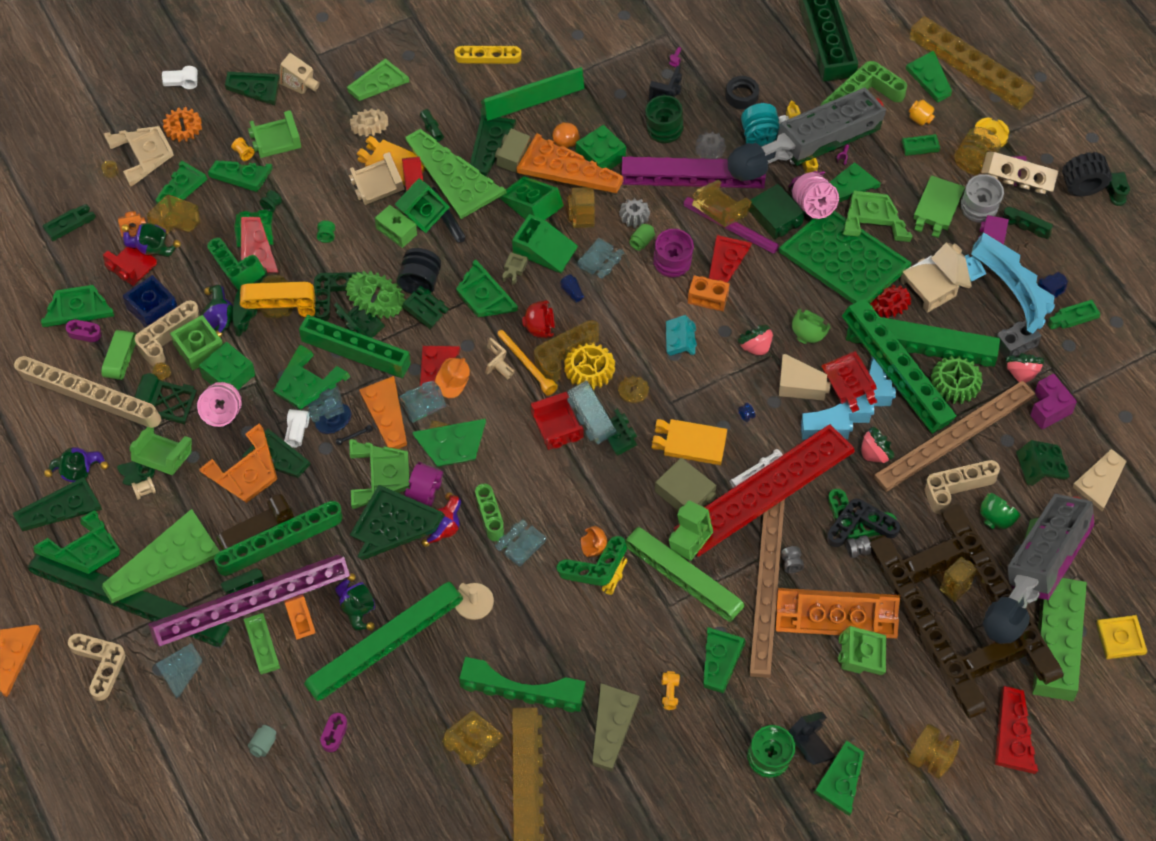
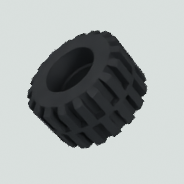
M1088 152L1073 157L1063 166L1062 174L1068 192L1074 196L1082 197L1096 194L1105 189L1110 184L1109 182L1112 181V174L1106 157L1101 153Z

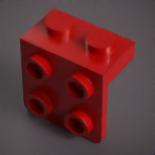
M126 247L117 256L110 251H106L103 254L105 267L132 286L157 265V260L154 257L141 253L137 248Z

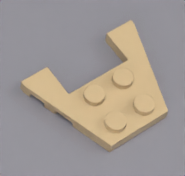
M160 126L140 128L134 132H126L124 130L119 131L118 134L104 133L110 149L129 143L140 164L123 171L130 187L174 155Z

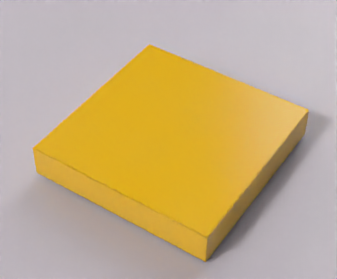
M1137 615L1097 620L1096 625L1106 659L1145 655L1147 653Z

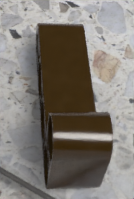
M282 494L274 495L267 502L268 510L221 532L216 538L221 549H227L294 518L293 512Z

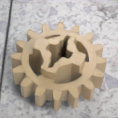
M371 108L369 111L364 109V112H357L358 115H353V118L350 119L351 131L354 134L358 133L359 136L365 135L367 137L369 134L375 136V133L380 134L381 130H386V127L389 126L387 114H385V111L380 112V109L373 110Z

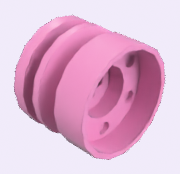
M810 172L799 177L794 183L792 198L809 216L820 219L832 214L837 208L839 193L819 173Z
M217 382L210 385L200 395L197 403L201 419L214 427L229 424L237 416L242 406L239 391L233 385L226 382ZM219 400L225 401L223 405L219 406L217 404Z

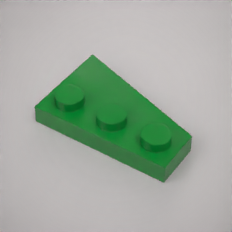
M934 50L906 65V70L937 103L951 96L952 90Z
M181 160L177 172H173L171 181L163 187L156 198V204L170 212L208 180L206 174Z
M216 160L208 171V177L258 192L273 170V165L256 166V163L240 165L238 162Z
M855 162L829 182L837 189L839 202L849 199L854 191L866 192V190L872 188H880L881 184Z
M707 627L704 688L724 694L746 643L745 638Z
M846 741L814 793L850 816L864 752Z

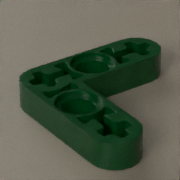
M357 272L320 273L314 278L316 296L314 317L324 321L329 320L331 315V292L347 291L346 287L352 275H356ZM339 279L346 280V283L343 285H338L336 282ZM322 281H325L324 288H321ZM320 295L327 296L323 301L317 299ZM320 307L324 309L323 315H319Z

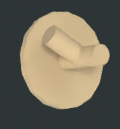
M462 583L459 586L458 591L463 596V600L455 609L460 616L470 620H477L490 613L493 608L494 598L488 587L479 583Z

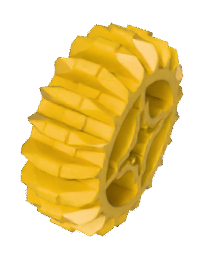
M587 342L584 346L578 344L577 349L572 347L571 353L567 354V358L564 361V371L567 378L571 379L572 385L577 383L578 389L581 386H584L585 390L591 387L594 391L595 386L601 389L602 383L607 385L608 381L612 380L615 372V360L612 353H608L609 350L607 348L602 349L601 344L595 346L594 342L592 345H588Z

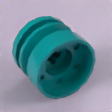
M767 103L755 104L745 109L741 115V122L746 143H757L762 147L776 141L780 127L777 109Z

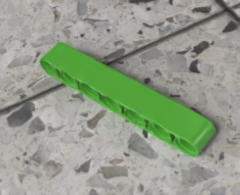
M636 527L625 539L629 551L725 620L732 622L745 607L740 598L642 528Z

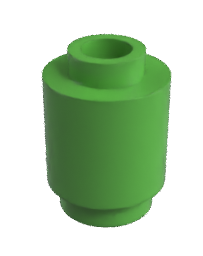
M641 224L630 237V245L638 251L644 249L655 237L654 228L649 224Z

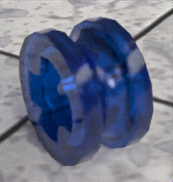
M745 403L744 407L740 406L738 408V412L745 422L750 421V418L756 417L755 411L749 403Z

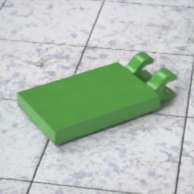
M931 176L913 219L917 220L914 230L922 232L925 223L934 226L932 236L939 238L942 229L948 230L964 193L965 186Z

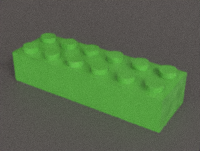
M1062 578L1050 599H1041L1038 630L1061 666L1064 677L1045 685L1034 672L1033 695L1074 701L1078 693L1087 582Z

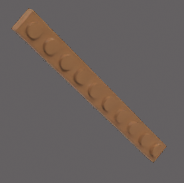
M1024 381L1019 382L876 473L874 479L885 492L889 491L1034 398L1035 393Z
M785 499L763 515L750 677L771 678Z

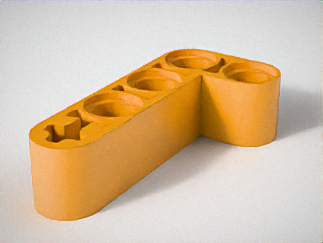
M309 282L253 283L241 286L240 305L243 308L297 307L299 315L303 317L315 315L316 296L314 286Z

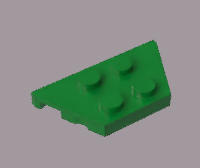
M474 260L470 271L466 272L463 281L456 288V293L477 317L518 311L516 303L477 260Z
M94 285L56 290L52 297L53 300L47 308L48 312L45 318L41 320L42 327L67 324L71 320L87 321L113 317L114 311L108 306Z
M486 418L415 431L412 434L437 467L475 461Z

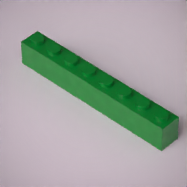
M880 317L903 348L909 353L925 354L930 357H945L948 360L951 355L954 359L960 356L961 360L967 358L969 363L974 361L975 364L995 367L1000 338ZM848 325L846 341L862 343Z

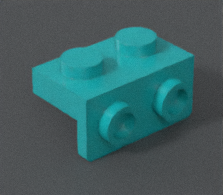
M686 315L666 321L667 353L670 356L684 351H688L691 355L695 354V347L697 346L695 339L696 325Z

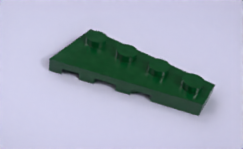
M481 115L470 164L485 177L497 159L495 154L498 147L501 148L503 145L504 135H508L510 130L514 129L516 119L498 117L487 121L486 116Z
M83 477L12 514L23 532L85 515L94 510L99 511L102 508Z

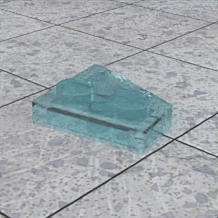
M191 643L156 663V666L174 696L178 698L203 661Z

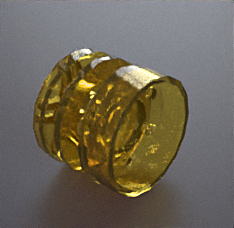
M982 127L971 128L955 152V161L967 173L980 175L982 174L986 153H999L1001 142L988 129Z
M928 723L912 749L908 762L921 768L927 761L930 763L927 773L931 774L934 768L937 767L938 770L935 777L941 779L952 766L958 754V747L961 741L955 739L951 746H949L948 743L951 736L948 734L942 741L938 740L941 730Z

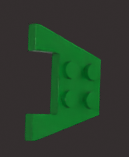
M302 345L297 348L273 390L278 397L299 410L321 397L319 394L323 391L335 388L336 383L342 379L346 381L350 378L348 372L338 366L324 379L304 369L303 366L314 354Z
M94 510L81 518V525L90 532L63 548H60L49 538H46L34 546V553L90 574L119 556L120 549L110 533H107L104 523L99 520L98 514Z

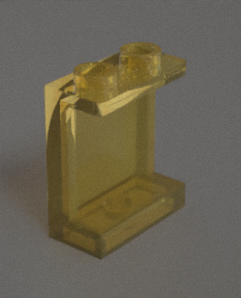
M720 180L697 189L694 193L692 205L722 226L727 227L747 216L752 201L744 198L736 202L719 190Z

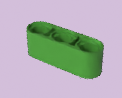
M115 331L102 366V377L123 380L136 345L135 332Z
M480 484L475 489L479 514L488 539L499 541L504 536V526L496 498L490 485Z

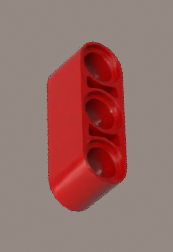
M420 156L402 158L406 191L418 178L423 181Z

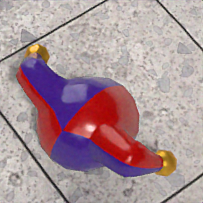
M451 492L445 494V498L449 502L445 507L437 509L443 512L445 516L436 532L429 534L430 537L428 539L422 540L424 547L429 546L430 543L438 542L442 538H450L456 534L460 526L457 512L461 499L458 496L453 495Z

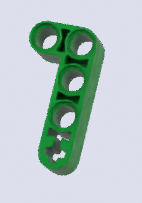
M214 238L209 241L207 245L209 251L237 290H240L242 285L252 284L264 276L266 270L256 255H250L238 262L221 238Z

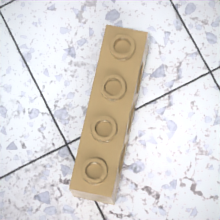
M987 152L981 173L993 176L997 180L998 178L1003 179L1005 184L1014 185V183H1017L1020 188L1029 190L1031 187L1037 193L1046 194V192H1053L1058 170L996 152ZM1003 165L1005 166L1004 173H1002L1001 171ZM1019 169H1020V171H1021V177H1020V178L1018 177V174H1017ZM1035 174L1037 175V181H1036V182H1034V175H1035Z

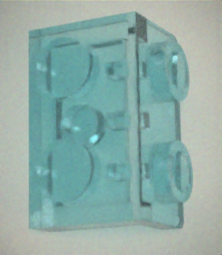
M434 381L425 382L422 386L409 390L400 396V400L405 404L409 419L412 422L446 407L441 389Z

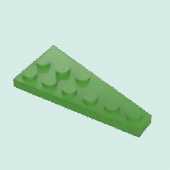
M422 129L405 137L406 142L417 157L420 156L422 165L460 220L506 194V189L496 185L492 179L482 175L478 169L461 157L454 155L450 149L440 145L436 139Z

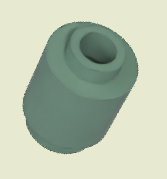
M262 725L261 728H258L248 744L249 752L255 757L266 756L276 740V731L267 725Z

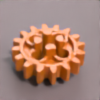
M184 107L183 110L177 108L176 112L171 110V115L166 114V119L163 120L166 136H171V140L177 138L178 142H181L182 139L187 142L189 137L194 139V134L199 135V130H202L201 117H199L198 112L194 113L193 109L187 111V107ZM179 118H183L186 131H182Z

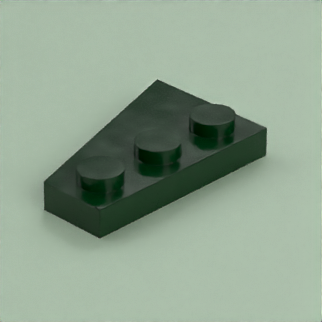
M227 72L225 88L226 90L275 105L280 76L279 74Z

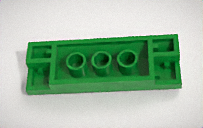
M579 67L481 100L483 107L480 109L481 115H485L487 121L583 90V69Z

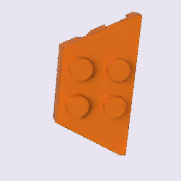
M39 625L0 630V691L5 697H8L40 631Z

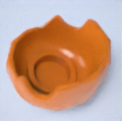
M563 122L557 125L552 133L553 141L559 147H574L576 142L580 140L579 131L572 123Z
M598 526L585 529L588 533L581 537L580 540L583 554L586 557L601 555L607 545L605 532Z

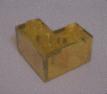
M572 188V195H568L569 221H573V228L594 227L595 201L593 188Z
M169 194L146 214L148 223L162 227L166 234L174 227L190 232L200 223L197 205Z

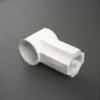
M185 66L182 70L163 71V86H182L185 89H194L197 86L198 70L193 66Z
M289 409L287 416L288 427L284 441L291 447L297 448L302 445L305 428H308L309 411Z

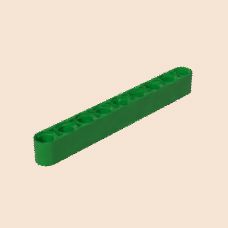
M446 582L307 678L304 686L316 701L324 699L454 609L462 602L463 596L451 582Z

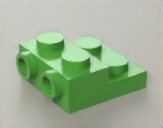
M849 626L840 634L839 644H842V651L839 653L838 661L842 663L843 670L859 674L863 671L878 675L886 673V635Z

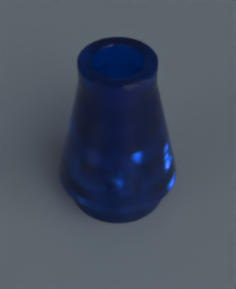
M572 274L565 276L560 281L561 289L573 298L576 303L585 297L576 277H573Z

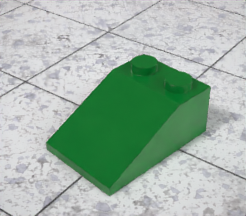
M525 176L506 189V194L499 197L525 220L529 214L546 220L564 206L557 187Z

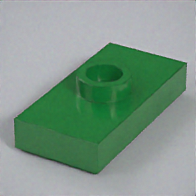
M936 134L902 138L901 140L905 156L940 152V145Z

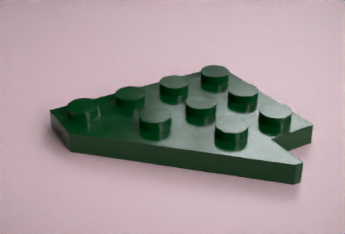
M378 485L350 533L352 538L365 543L357 557L360 560H365L436 532L445 514L428 505Z

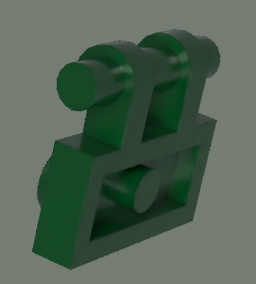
M420 286L417 289L420 295L414 291L403 303L402 307L431 330L442 318V313L446 314L449 308L444 305L445 302L441 299L438 300L434 297L429 289L426 290Z

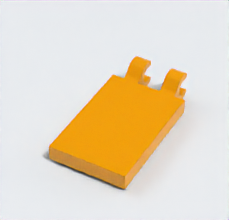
M369 136L366 140V143H368L366 148L374 152L370 155L366 150L360 148L357 152L359 156L357 160L365 163V167L385 160L383 154L390 152L405 186L402 158L417 157L415 153L386 140H382L379 143L374 137ZM421 163L422 174H423V172L425 171V168H424V166H423L422 163Z
M657 419L655 432L668 434L667 440L660 436L654 435L652 449L665 450V456L721 465L727 429L673 419L668 424L664 420Z

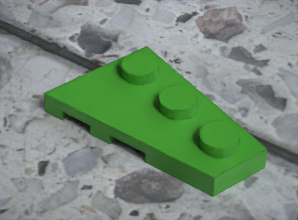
M384 59L347 87V92L358 101L408 83L409 77L387 59Z

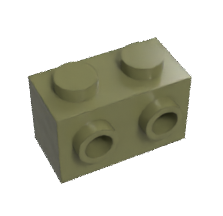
M511 129L508 135H504L502 147H498L496 151V165L516 173L517 166L530 145L531 136Z

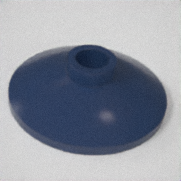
M343 403L331 404L317 415L315 426L321 433H335L348 424L351 419V410Z

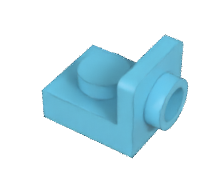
M969 254L964 256L971 282L987 274L979 259L974 256L970 257Z

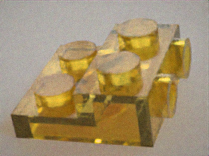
M473 710L446 730L443 742L448 751L454 750L459 755L462 763L470 764L474 767L487 757L488 752L502 741L504 735Z

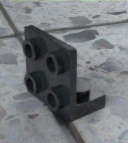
M680 66L676 67L669 85L651 81L649 86V102L657 96L667 95L675 98L676 95H680L682 85H679L682 80Z
M823 712L802 716L788 731L793 736L795 746L802 751L805 759L813 765L832 760L835 757L832 751L816 734L823 727L822 723L827 719Z

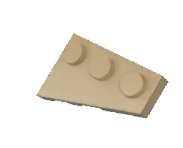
M1111 449L1073 484V488L1087 500L1093 501V505L1103 512L1126 464V460Z

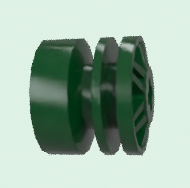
M663 95L653 98L645 109L648 135L656 142L671 143L677 140L684 130L682 105L678 99L672 96Z

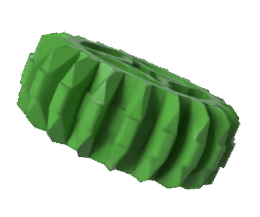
M951 355L949 360L944 357L942 362L938 361L933 368L930 378L931 384L941 394L942 398H946V402L952 400L953 404H955L956 401H959L962 405L964 400L969 402L971 398L975 399L977 393L980 392L983 383L981 379L982 372H979V366L974 367V361L969 363L967 358L961 360L960 356H958L957 359H954Z

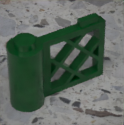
M148 373L142 375L134 398L150 403L154 407L163 403L167 409L162 412L158 411L162 419L186 424L197 390H194V386L187 384L179 386L160 381L156 375ZM162 388H167L173 394L163 397L161 390ZM186 393L191 396L190 399L182 402L179 395ZM175 397L179 404L170 408L166 401ZM182 408L184 411L183 418L175 416L173 411Z

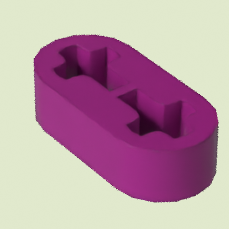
M71 320L66 324L67 334L72 339L96 342L102 336L100 327L95 323Z
M334 713L329 717L320 741L323 750L326 752H335L339 748L346 732L347 720L341 713ZM338 720H341L342 725L339 724L337 729L334 730L335 725L333 722L337 723ZM332 735H334V743H331L330 746L327 745L326 740L329 741Z

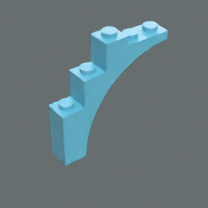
M983 232L973 245L971 255L991 268L1013 291L1025 313L1027 331L1033 334L1037 329L1043 327L1046 321L1044 319L1047 313L1050 314L1054 309L1055 296L1037 286L1038 275L1021 266V263H1019L1020 254Z
M872 355L869 374L877 387L874 390L877 403L870 405L866 396L862 395L856 398L860 410L853 413L847 402L819 412L802 413V440H807L829 424L845 439H848L849 432L853 431V423L870 422L871 415H874V406H891L892 399L896 397L895 387H892L891 380H886V373Z

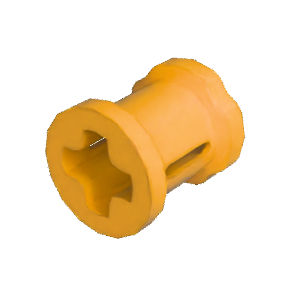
M242 137L237 138L231 145V148L240 155L243 161L249 160L254 155V149L249 147Z

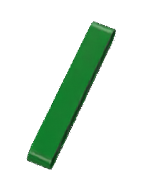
M336 501L326 502L220 551L214 558L218 573L223 576L231 575L340 524L343 519L340 504Z

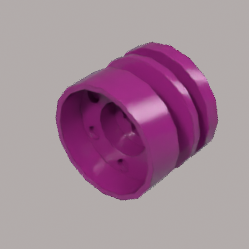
M668 229L660 233L655 242L653 256L656 270L663 276L670 278L684 275L689 270L694 250L692 238L680 229Z

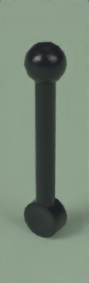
M368 425L365 427V429L353 433L349 436H346L342 439L337 438L335 443L337 445H342L344 441H347L365 432H372L373 427L372 425Z

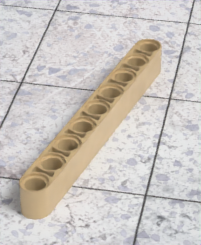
M26 356L17 358L14 363L17 372L27 381L150 428L158 426L161 422L160 414L150 403Z

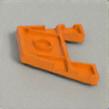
M257 424L246 433L255 450L225 473H223L213 459L199 469L202 474L245 503L249 502L277 480L264 429L260 424Z

